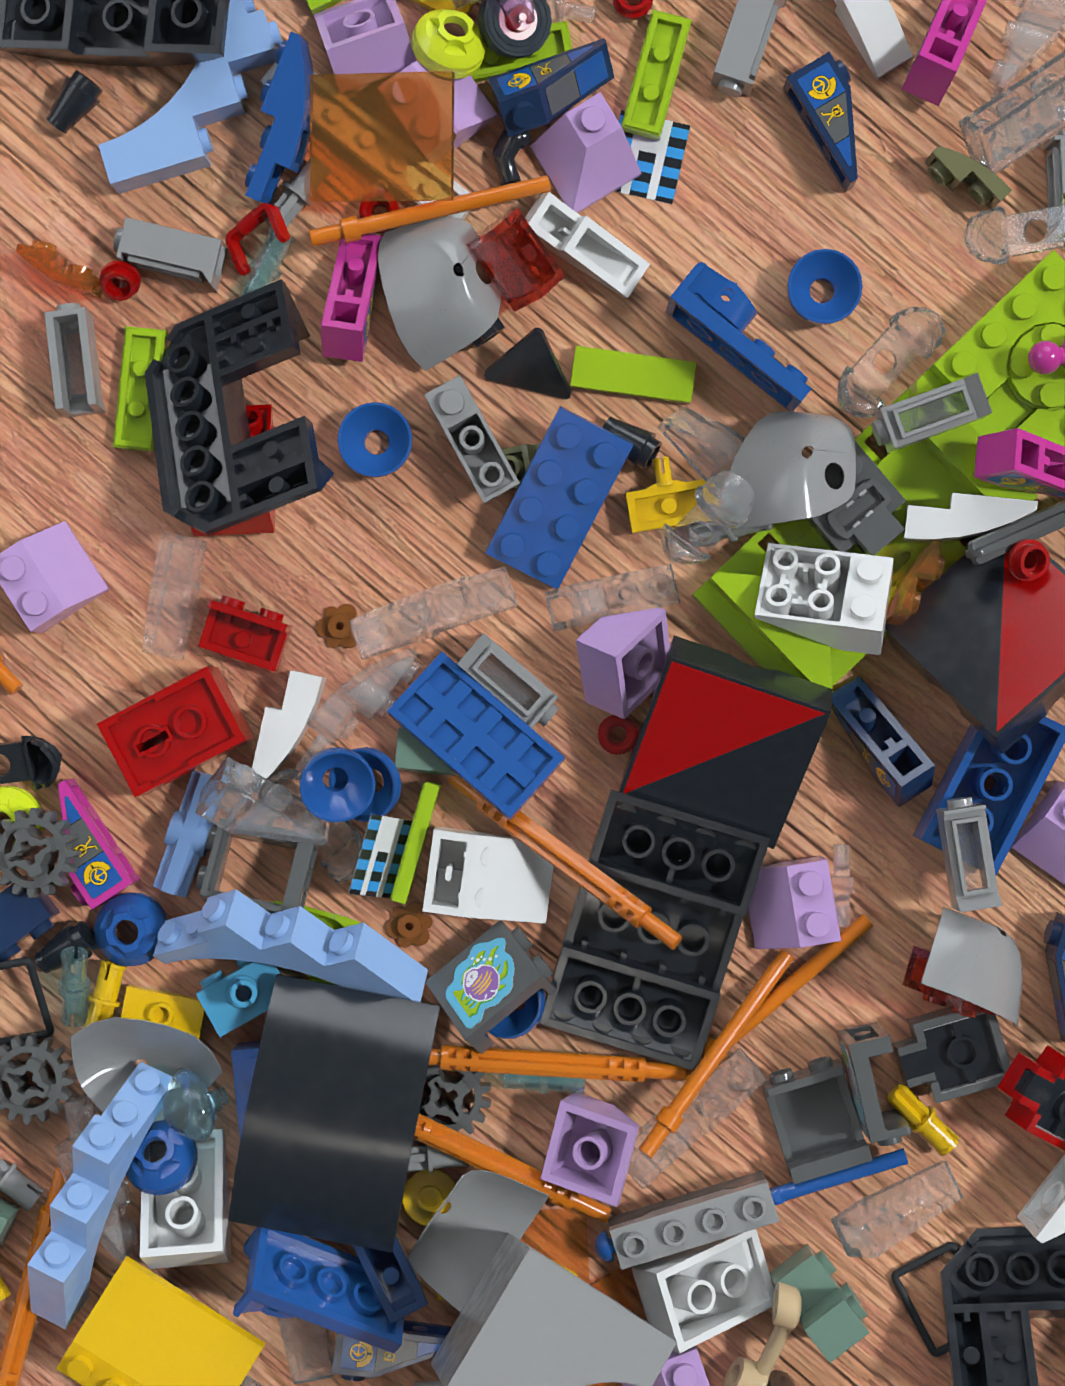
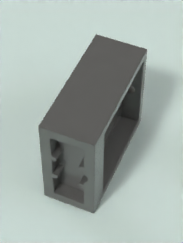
M220 816L218 826H212L209 831L206 848L211 853L207 866L202 865L200 867L196 881V889L201 890L200 896L205 903L208 897L225 893L219 891L234 836L296 850L282 905L253 898L250 899L271 914L298 906L304 908L320 846L317 837Z

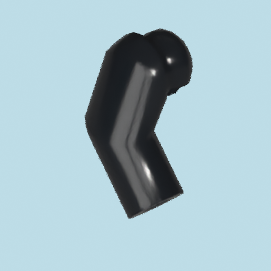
M504 129L492 154L501 186L521 181L515 157L520 149H524L529 145L531 140L529 130L508 137Z

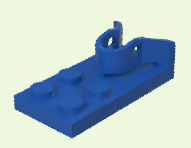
M703 262L696 264L670 296L665 313L785 409L794 411L812 389L805 384L808 378L796 367L788 364L785 368L773 358L775 355L774 350L758 338L753 342L742 333L757 315V312L737 283L728 280ZM721 296H727L730 301H724Z
M257 1227L245 1241L243 1251L250 1260L246 1290L234 1305V1316L239 1317L241 1313L261 1311L266 1315L279 1318L297 1317L393 1354L402 1346L404 1317L390 1324L359 1257L303 1235Z

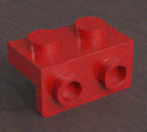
M222 595L220 602L209 599L207 607L210 610L198 647L277 672L292 628L291 625L282 623L284 615L262 607L259 615L245 611L243 609L246 602Z

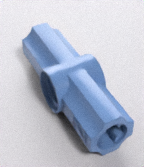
M196 770L192 771L180 809L175 811L169 823L164 844L167 847L160 862L157 876L154 879L153 887L172 895L188 897L201 857L204 858L208 851L206 846L209 831L212 826L216 827L214 819L228 781Z

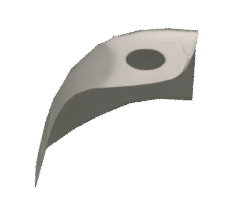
M439 217L392 228L384 233L379 244L378 264L387 305L397 334L406 350L427 371L474 342L490 329L497 320L502 295L501 272L472 225L462 219ZM477 260L484 261L489 267L492 276L490 284H485L479 278L476 271ZM456 263H460L464 274L462 277L456 276L453 267Z
M795 411L772 412L758 420L737 452L725 482L724 511L729 531L816 517L847 502L854 493L856 481L855 438L850 427L844 421L833 416ZM808 446L813 447L809 458H804L802 450ZM830 463L838 464L843 471L844 480L839 489H832L826 483L825 469Z
M943 907L921 983L967 1000L1013 1022V1026H1018L1023 967L1015 940L998 926Z
M113 1017L91 1023L70 1037L73 1066L78 1081L86 1095L102 1112L106 1110L137 1067L134 1066V1063L139 1059L147 1061L149 1066L176 1078V1087L154 1122L170 1118L189 1107L204 1094L223 1072L212 1051L194 1035L146 1020Z
M472 1170L460 1178L432 1217L408 1255L409 1262L415 1272L430 1287L461 1313L508 1233L520 1240L549 1195L494 1172ZM450 1202L451 1208L449 1211L440 1213L444 1206Z

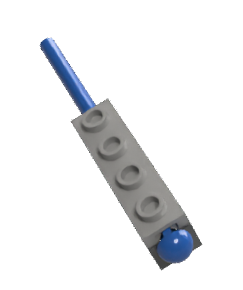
M902 1148L873 1157V1161L795 1185L793 1182L770 1189L763 1171L755 1172L609 1217L608 1223L611 1237H608L606 1230L601 1232L595 1240V1251L598 1257L606 1262H615L614 1253H616L621 1270L779 1222L775 1205L908 1164L907 1156Z

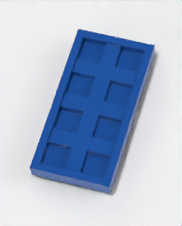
M559 406L485 554L558 590L627 459L633 443Z
M443 652L433 660L387 710L388 715L509 821L565 760V757Z

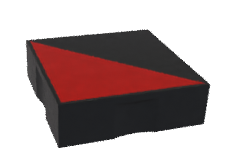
M1009 552L980 565L973 564L971 559L966 558L964 554L885 624L884 631L890 645L929 683L946 693L956 704L961 715L1003 754L1042 720L1052 706L1065 694V570L1050 557L1049 568L1043 576L1033 581H1022L1015 578L1008 568ZM1028 554L1025 557L1024 565H1026L1029 560Z
M674 635L655 685L649 711L645 721L640 726L623 772L619 792L770 837L768 847L774 849L830 716L833 689L778 670L763 669L749 665L733 657L731 654Z

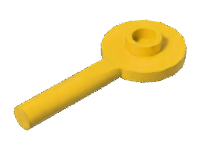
M433 1169L432 1174H429V1170L417 1171L408 1179L405 1185L402 1202L406 1213L413 1221L427 1226L455 1187L456 1182L448 1173L440 1169ZM448 1202L440 1213L448 1212L451 1208V1203ZM436 1292L437 1300H445Z

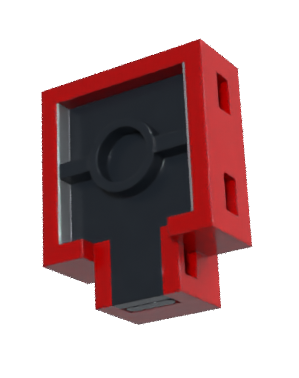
M1049 1045L1045 1047L1036 1061L1018 1052L997 1087L1013 1098L1005 1116L1025 1131L1065 1151V1054Z

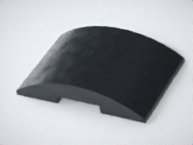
M0 0V50L44 59L108 66L153 67L201 63L224 57L230 0Z
M611 789L588 862L652 908L651 913L682 935V940L672 950L641 926L635 928L579 886L551 980L557 990L552 995L547 994L544 1012L539 1024L694 1071L700 1062L721 996L720 989L743 917H746L770 837Z
M277 974L263 1028L245 1113L228 1221L392 1253L440 1005Z

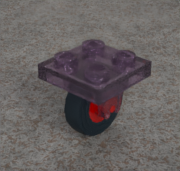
M453 0L456 10L481 1L477 18L479 31L486 46L497 55L510 59L528 57L538 51L549 37L552 18L550 6L546 0Z

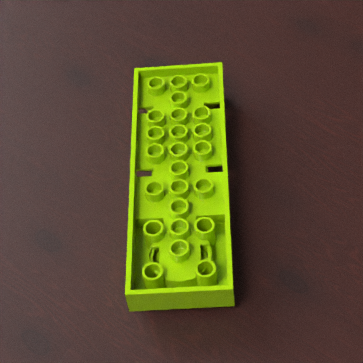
M1055 250L1043 258L892 403L895 404L978 373L992 410L990 415L976 422L890 452L882 460L864 443L873 434L871 424L855 438L858 445L906 500L891 513L904 529L908 505L949 509L952 493L1034 501L1038 497L1036 493L1002 488L975 478V459L978 436L1015 428L1022 429L1065 447V369L1061 364L1053 373L1043 375L1033 371L1028 363V353L1036 343L1051 341L1060 348L1065 341V261ZM957 392L899 413L898 415L904 431L907 433L967 411L961 392ZM806 519L772 524L771 530L757 532L691 596L760 668L778 670L832 689L867 653L838 650L755 618L756 604L766 552L758 543L768 533L779 544L831 550ZM902 531L874 556L894 558L886 623L965 554V550L968 549V543L963 546L958 540L932 543L903 542L904 531ZM984 535L975 536L971 541ZM856 544L846 551L848 553L864 554Z

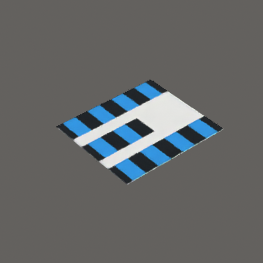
M621 110L620 113V125H622L623 117L625 114L624 110ZM665 120L660 141L624 132L640 168L641 175L615 190V192L672 204L690 125Z
M371 814L348 894L381 898L391 897L412 821Z

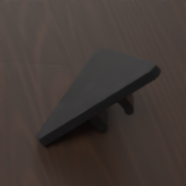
M538 327L534 328L490 365L484 373V377L487 380L561 399H569L572 392L544 331Z

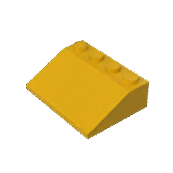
M126 1256L56 1369L82 1386H240L266 1343Z

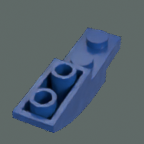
M290 32L288 40H283L280 43L275 56V63L278 66L273 79L266 81L260 95V102L263 103L260 111L275 119L272 125H267L261 136L260 148L263 150L258 163L252 164L246 175L245 187H248L245 196L261 203L271 204L284 168L296 173L301 171L312 130L314 113L312 60L308 42L294 32Z

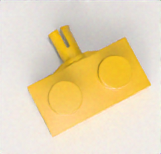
M669 456L662 457L661 459L664 473H662L660 457L652 459L656 483L644 490L625 493L631 533H642L713 519L706 479L689 482L672 480Z

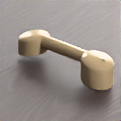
M777 1281L772 1307V1323L775 1327L758 1362L744 1357L736 1358L725 1375L723 1386L768 1385L769 1375L792 1329L796 1328L801 1316V1295L795 1286Z

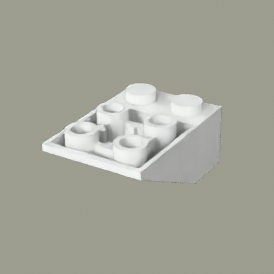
M768 543L755 618L838 650L881 655L892 585L894 558Z
M436 826L433 831L422 912L467 918L546 924L554 866L515 837Z

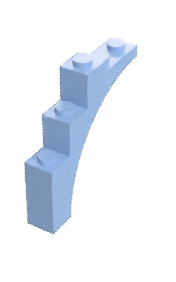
M230 0L224 57L196 63L185 83L154 116L124 135L98 145L110 185L118 194L211 166L207 153L214 151L207 128L200 127L246 114L242 100L249 97L242 75L239 73L274 63L277 52L276 47L282 42L276 20L268 22L263 9L256 11L253 0Z
M237 889L208 897L201 911L165 920V923L158 932V941L153 957L164 964L192 959H229L257 962L302 972L343 987L421 1001L428 972L427 968L364 922L333 930L301 906L271 914Z
M140 1061L101 1116L95 1114L73 1144V1174L50 1204L51 1232L27 1264L32 1313L67 1330L88 1299L94 1257L106 1219L136 1152L158 1113L176 1087V1078Z

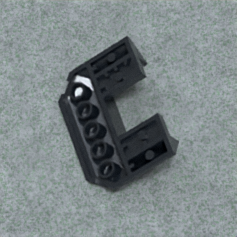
M282 279L175 324L166 338L171 343L163 354V360L159 362L153 359L145 371L163 511L207 535L214 534L320 492L334 474L318 457L313 423L305 415L251 437L242 378L300 355L299 341L310 337L286 283Z
M1026 1227L977 1228L940 1272L953 1386H1039L1030 1319L1065 1317V1233L1041 1243Z

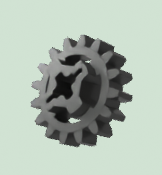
M31 808L29 815L25 810H18L14 812L15 821L11 819H3L1 821L5 832L0 833V871L4 873L0 879V885L14 883L12 894L20 895L27 889L28 898L39 897L41 891L44 895L55 894L54 883L60 887L67 886L69 881L65 873L78 871L79 868L71 863L72 857L81 856L82 851L72 849L71 843L77 841L79 836L78 834L66 833L71 824L69 820H61L56 823L58 812L47 811L43 816L42 808ZM36 825L46 828L54 836H44L42 834L41 828H37ZM35 846H47L34 856L35 859H23L36 850ZM58 854H59L58 862H57L56 866H54V863H55V861H56V859H57V856H58ZM22 868L26 870L29 878L33 877L34 880L22 876L16 869Z
M32 1033L27 1036L24 1043L21 1036L18 1035L11 1039V1047L5 1043L0 1046V1110L5 1107L10 1110L8 1114L9 1121H13L21 1114L23 1115L24 1125H29L34 1120L36 1114L42 1123L50 1118V1111L57 1114L64 1108L60 1100L67 1101L73 1095V1092L66 1088V1086L73 1084L77 1076L67 1074V1069L73 1065V1060H62L61 1056L66 1048L61 1046L56 1050L52 1049L53 1038L50 1036L44 1039L42 1043H38L37 1033ZM32 1053L31 1057L25 1062L19 1059L16 1061L12 1060L18 1054ZM48 1063L51 1064V1066H52V1068H53V1070H54L55 1076L52 1074L51 1069H50V1066H49ZM28 1071L33 1073L32 1081L35 1082L33 1086L27 1084L29 1077L25 1074ZM6 1082H8V1085H9V1087H10L11 1093H10V1091L8 1090V1087H7ZM35 1096L43 1099L45 1097L49 1098L40 1104H28Z
M429 1065L426 1080L431 1088V1095L425 1101H421L419 1113L459 1132L460 1129L464 1128L471 1135L474 1133L472 1121L475 1120L481 1123L485 1121L486 1115L480 1108H489L491 1099L482 1096V1094L491 1090V1082H480L485 1072L458 1071L462 1074L452 1076L445 1074L443 1070L439 1069L438 1065ZM441 1088H444L447 1092L453 1089L456 1091L454 1102L451 1103L448 1098L442 1101L439 1099ZM474 1088L475 1101L470 1111H468L463 1099ZM437 1114L449 1116L452 1121L440 1120L434 1116Z

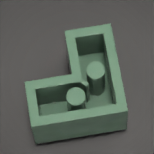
M806 1244L772 1270L770 1276L775 1287L777 1281L795 1286L799 1290L802 1301L800 1321L803 1329L828 1362L831 1363L870 1333L863 1320L868 1314L851 1286L847 1282L840 1286L832 1274L837 1269L822 1250L816 1254L809 1244Z

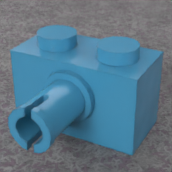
M237 960L235 962L239 968L224 976L222 971L219 970L199 981L202 989L195 993L219 1038L268 1011L276 976L280 974L276 966Z

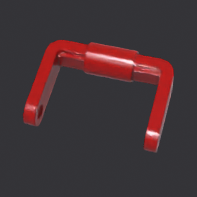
M262 203L257 208L252 209L226 235V245L236 270L242 276L249 274L251 269L240 240L253 232L267 217L280 242L286 243L290 239V234L281 212L275 205Z

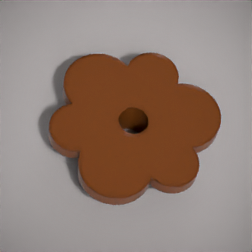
M343 604L338 609L334 606L326 608L324 612L325 618H322L317 623L318 634L327 638V644L331 648H337L340 644L345 648L355 647L359 641L358 632L364 628L363 621L356 618L357 611L355 607L351 604ZM340 622H342L344 625V628L342 630H338L337 625Z
M410 902L405 908L397 906L393 909V919L387 923L386 932L390 937L398 938V944L403 948L409 947L412 943L422 946L429 940L430 934L428 929L432 926L433 920L431 916L422 912L423 906L419 902ZM408 922L413 924L412 929L406 927Z

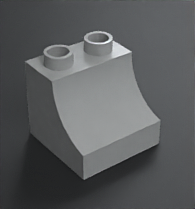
M508 1233L430 1364L443 1386H587L607 1382L653 1386L677 1342L640 1316Z

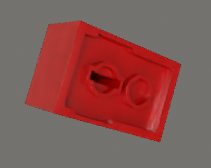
M206 666L97 723L135 798L148 795L255 739L221 671L215 666Z

